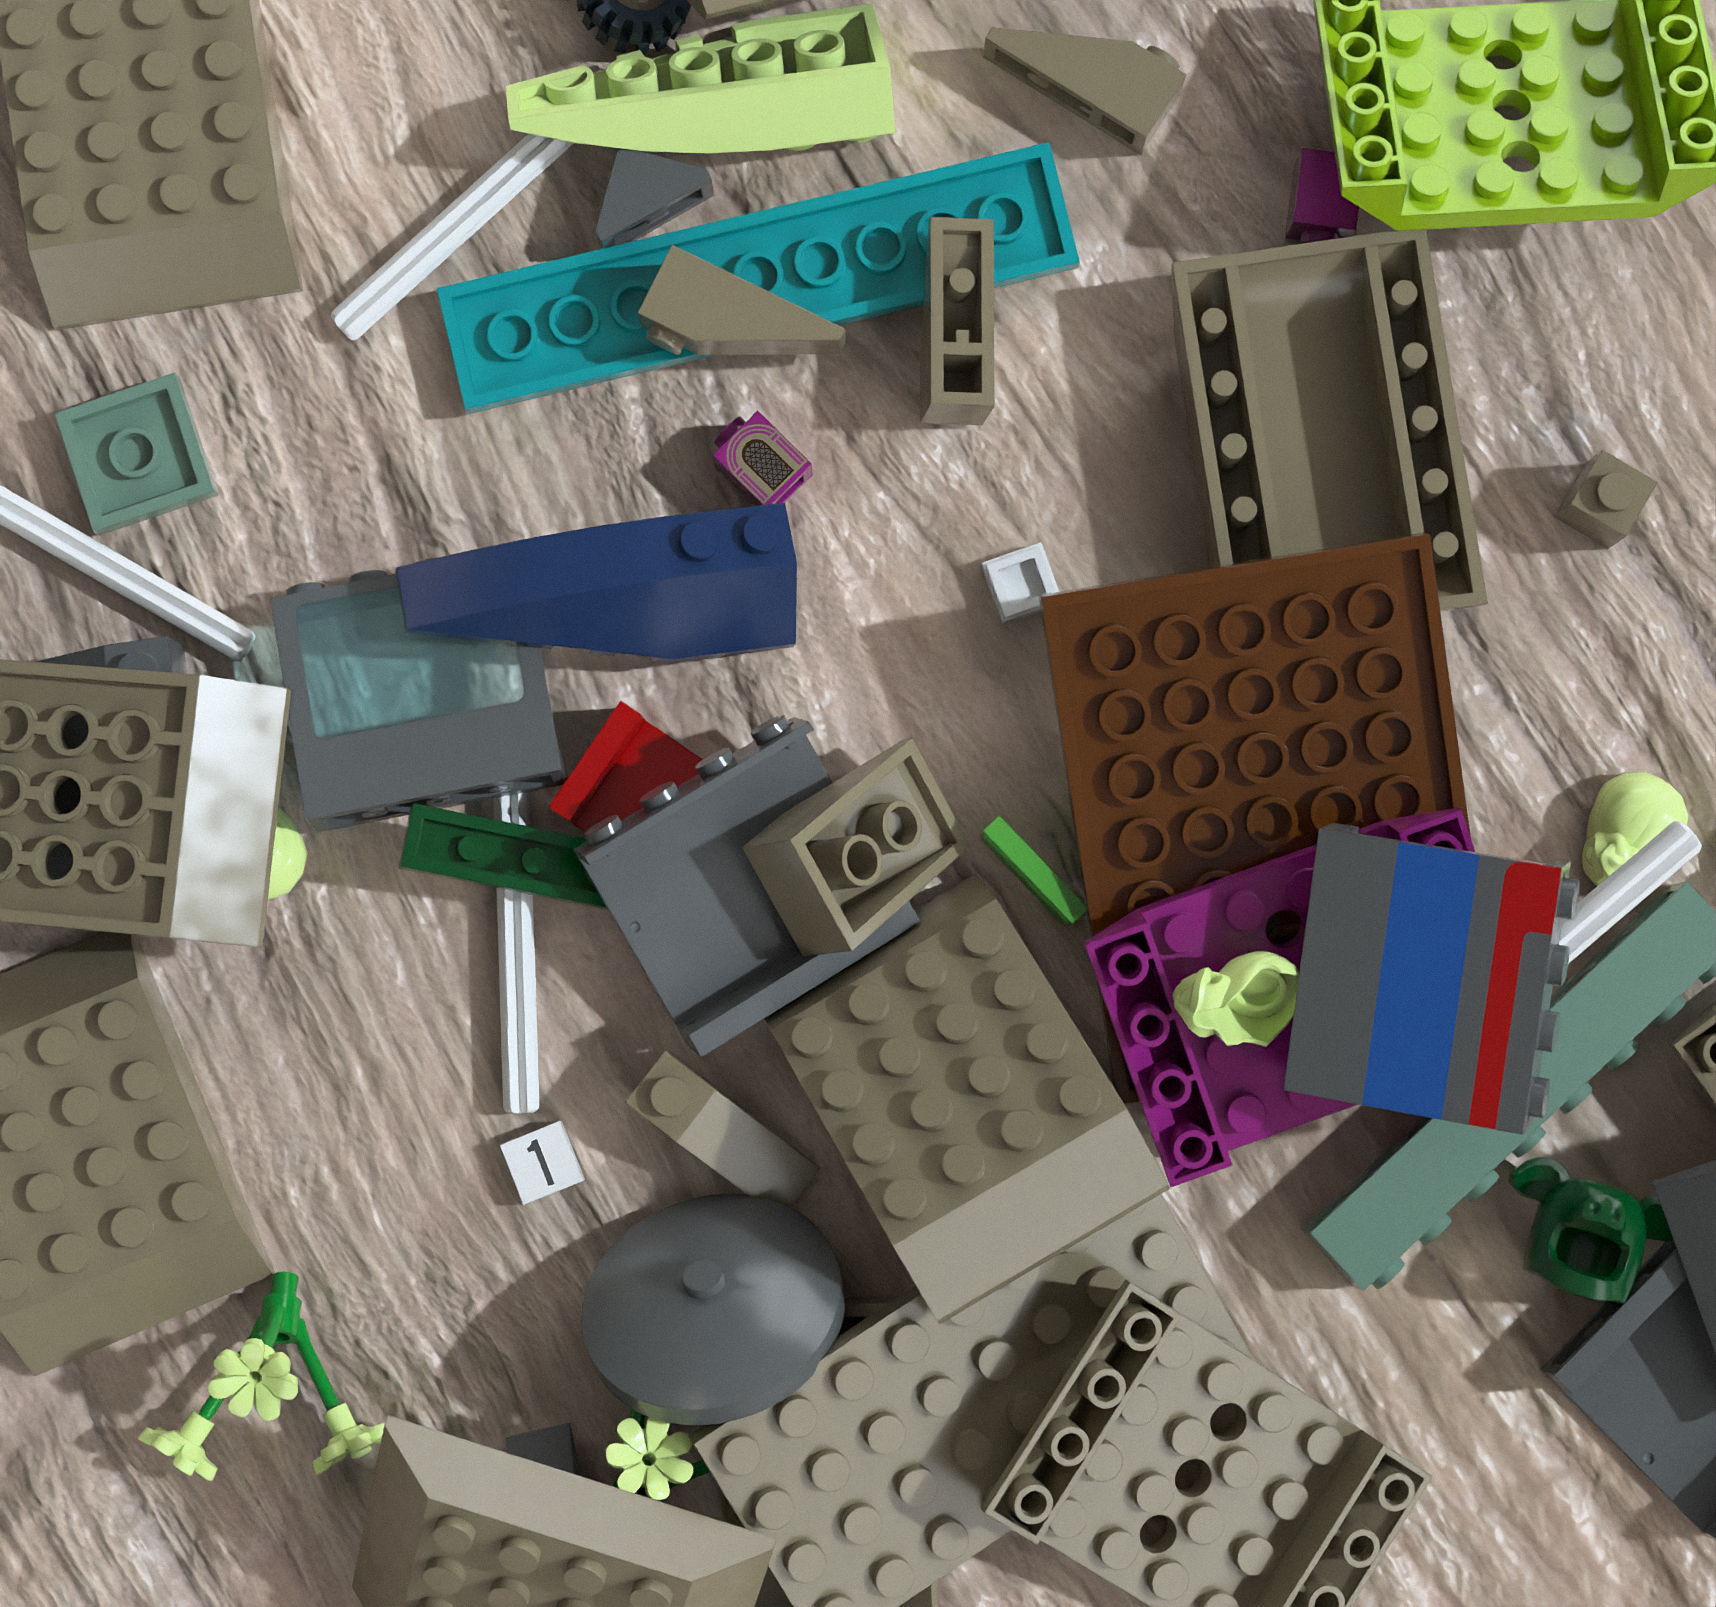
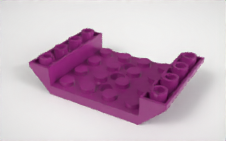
M1460 808L1382 820L1358 830V834L1475 852ZM1317 844L1140 907L1084 941L1170 1187L1232 1166L1228 1153L1230 1150L1359 1105L1284 1090L1293 1018L1267 1047L1248 1042L1227 1046L1216 1034L1204 1038L1193 1033L1176 1011L1172 998L1176 986L1180 984L1182 979L1207 967L1212 972L1219 973L1230 960L1255 951L1279 954V956L1287 958L1300 971ZM1291 910L1297 913L1300 920L1297 935L1287 943L1279 944L1270 941L1266 935V924L1269 918L1278 911Z

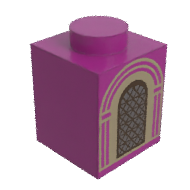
M1302 148L1293 170L1285 238L1300 240V244L1353 236L1357 229L1359 206L1341 196L1335 152Z
M758 410L747 421L741 416L735 418L722 430L714 441V444L719 448L713 454L715 467L755 506L785 503L813 476L812 463Z

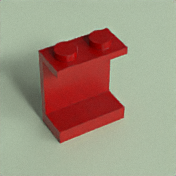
M620 701L548 807L586 833V830L605 818L618 815L619 819L623 820L640 810L643 806L639 800L654 788L670 781H674L678 787L699 774L695 766L703 759L647 722L642 714Z

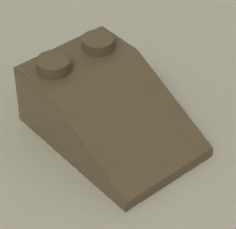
M913 738L903 739L781 814L746 843L742 849L802 956L853 951L967 850L970 844Z

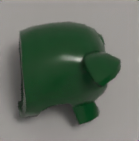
M1537 1157L1524 1161L1509 1175L1508 1183L1520 1196L1539 1201L1525 1250L1523 1270L1547 1280L1560 1290L1588 1300L1613 1301L1625 1304L1642 1262L1646 1238L1664 1242L1673 1240L1658 1196L1656 1195L1637 1201L1619 1188L1598 1181L1570 1178L1565 1167L1552 1158Z

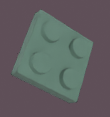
M175 372L54 413L92 530L99 536L219 495L181 379Z

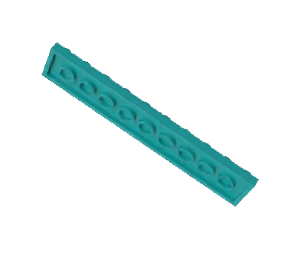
M1050 142L436 288L465 410L469 415L715 356L698 355L685 348L682 349L679 355L673 354L654 345L645 337L648 330L642 328L638 311L672 245L839 326L924 305L928 223L930 217L994 219V288L1078 269L1080 260Z

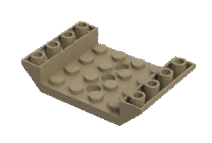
M0 659V922L262 948L291 690L197 674ZM81 714L88 723V736L81 746L70 749L64 741V727L70 718ZM74 779L81 790L80 802L72 812L62 814L56 805L57 790L66 780ZM65 843L73 854V865L66 876L57 880L49 871L48 859L56 846Z
M1125 1279L982 1505L981 1510L1038 1545L1040 1540L1150 1607H1352L1433 1476L1169 1305ZM1233 1403L1236 1408V1420L1233 1426L1223 1433H1212L1210 1420L1214 1411L1223 1404ZM1199 1459L1202 1465V1473L1197 1483L1187 1489H1178L1175 1484L1178 1468L1188 1460ZM1165 1515L1167 1529L1164 1536L1153 1544H1141L1140 1531L1143 1524L1153 1516Z

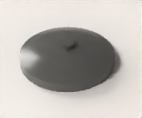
M745 1194L707 1195L685 1200L653 1213L631 1227L607 1250L593 1271L585 1290L581 1311L582 1334L597 1375L606 1388L626 1406L650 1418L682 1425L719 1424L745 1418L770 1408L794 1393L814 1375L819 1361L831 1349L838 1338L845 1310V1293L843 1280L832 1247L820 1229L800 1212L785 1204L759 1196L750 1197Z

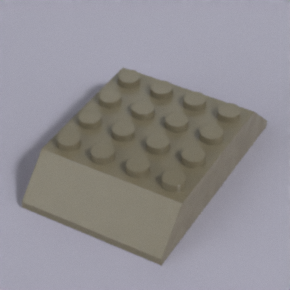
M0 0V60L27 247L52 326L55 330L303 291L260 0Z
M1427 229L1392 230L1172 262L1175 348L1210 567L1425 532L1429 533L1431 537L1440 612L1488 604Z
M977 874L972 875L914 909L920 919L919 923L764 1018L892 1246L939 1324L1170 1189L1166 1178L1125 1104L1000 903Z
M100 932L0 974V1331L33 1375H40L275 1273L138 936Z
M388 1415L383 1429L352 1588L363 1607H754L777 1539Z

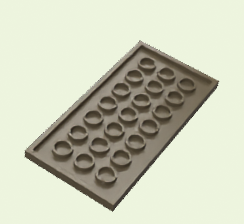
M1162 1194L941 1324L935 1319L917 1286H914L840 1335L831 1349L819 1361L814 1375L784 1400L745 1418L725 1423L704 1425L688 1436L745 1529L777 1539L768 1568L792 1607H899L1012 1530L985 1514L981 1507L1125 1279L1253 1359Z

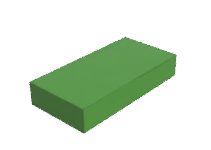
M1000 816L982 832L981 841L1063 926H1071L1087 911V906Z

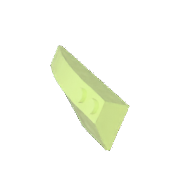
M874 4L749 20L731 25L732 37L703 44L699 34L675 40L676 52L654 58L645 57L640 50L616 56V60L607 67L606 71L593 74L590 68L581 65L507 85L505 87L510 130L578 144L650 152L708 154L768 151L784 148L800 151L809 149L816 144L842 140L865 142L879 135L895 133L890 65Z

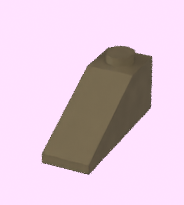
M992 27L985 37L983 58L1140 155L1180 95L1187 75L1179 70L1180 66L1176 59L1164 50L1155 46H1148L1145 49L1133 41Z
M930 217L928 223L920 353V423L983 425L995 406L994 219Z
M674 245L671 246L638 311L642 328L648 330L645 336L646 339L654 345L677 355L681 353L683 348L698 355L840 354L846 343L845 328Z
M670 1050L663 1052L625 1102L675 1142L750 1197L759 1196L791 1207L820 1169L813 1161Z

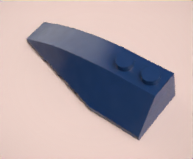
M785 503L672 515L589 527L474 549L396 568L405 630L409 634L490 642L492 639L525 642V647L552 649L553 646L587 649L590 650L589 654L615 657L616 653L649 656L650 661L667 663L792 648L796 644L797 560Z

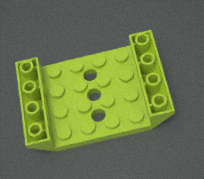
M1313 0L1341 196L1397 231L1655 217L1716 183V74L1700 0H1573L1381 11L1379 0ZM1492 56H1504L1514 62L1516 66L1511 69H1497L1486 59ZM1501 106H1512L1519 109L1525 117L1519 120H1507L1501 114L1494 111V109ZM1510 157H1522L1528 160L1534 166V169L1527 172L1514 171L1503 160Z

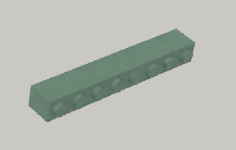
M1688 881L1670 885L1551 996L1549 1011L1560 1013V1022L1555 1049L1553 1053L1543 1051L1539 1077L1550 1079L1547 1108L1543 1118L1533 1117V1123L1523 1135L1422 1116L1301 1230L1354 1287L1364 1291L1371 1284L1376 1289L1385 1286L1403 1269L1405 1263L1400 1257L1418 1240L1423 1245L1432 1242L1450 1225L1452 1219L1447 1213L1465 1196L1470 1202L1476 1200L1498 1180L1499 1175L1494 1169L1506 1157L1513 1153L1519 1158L1539 1143L1546 1134L1541 1125L1558 1109L1563 1114H1567L1588 1097L1593 1088L1587 1082L1605 1065L1612 1071L1630 1058L1640 1046L1634 1038L1651 1022L1656 1027H1659L1676 1015L1686 1003L1681 994L1697 979L1705 984L1716 977V911Z

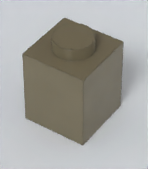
M1602 450L1585 463L1554 517L1609 549L1627 536L1658 482Z

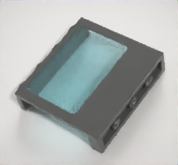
M435 558L425 559V560H421V561H419V562L427 561V560H431V559H435ZM382 570L359 572L349 578V583L325 587L324 584L318 582L301 583L288 588L287 595L270 598L284 688L291 690L289 721L305 820L317 833L409 815L410 807L413 803L442 809L560 786L567 780L565 759L558 748L541 648L525 647V642L492 639L490 642H480L406 633L396 574L387 575Z

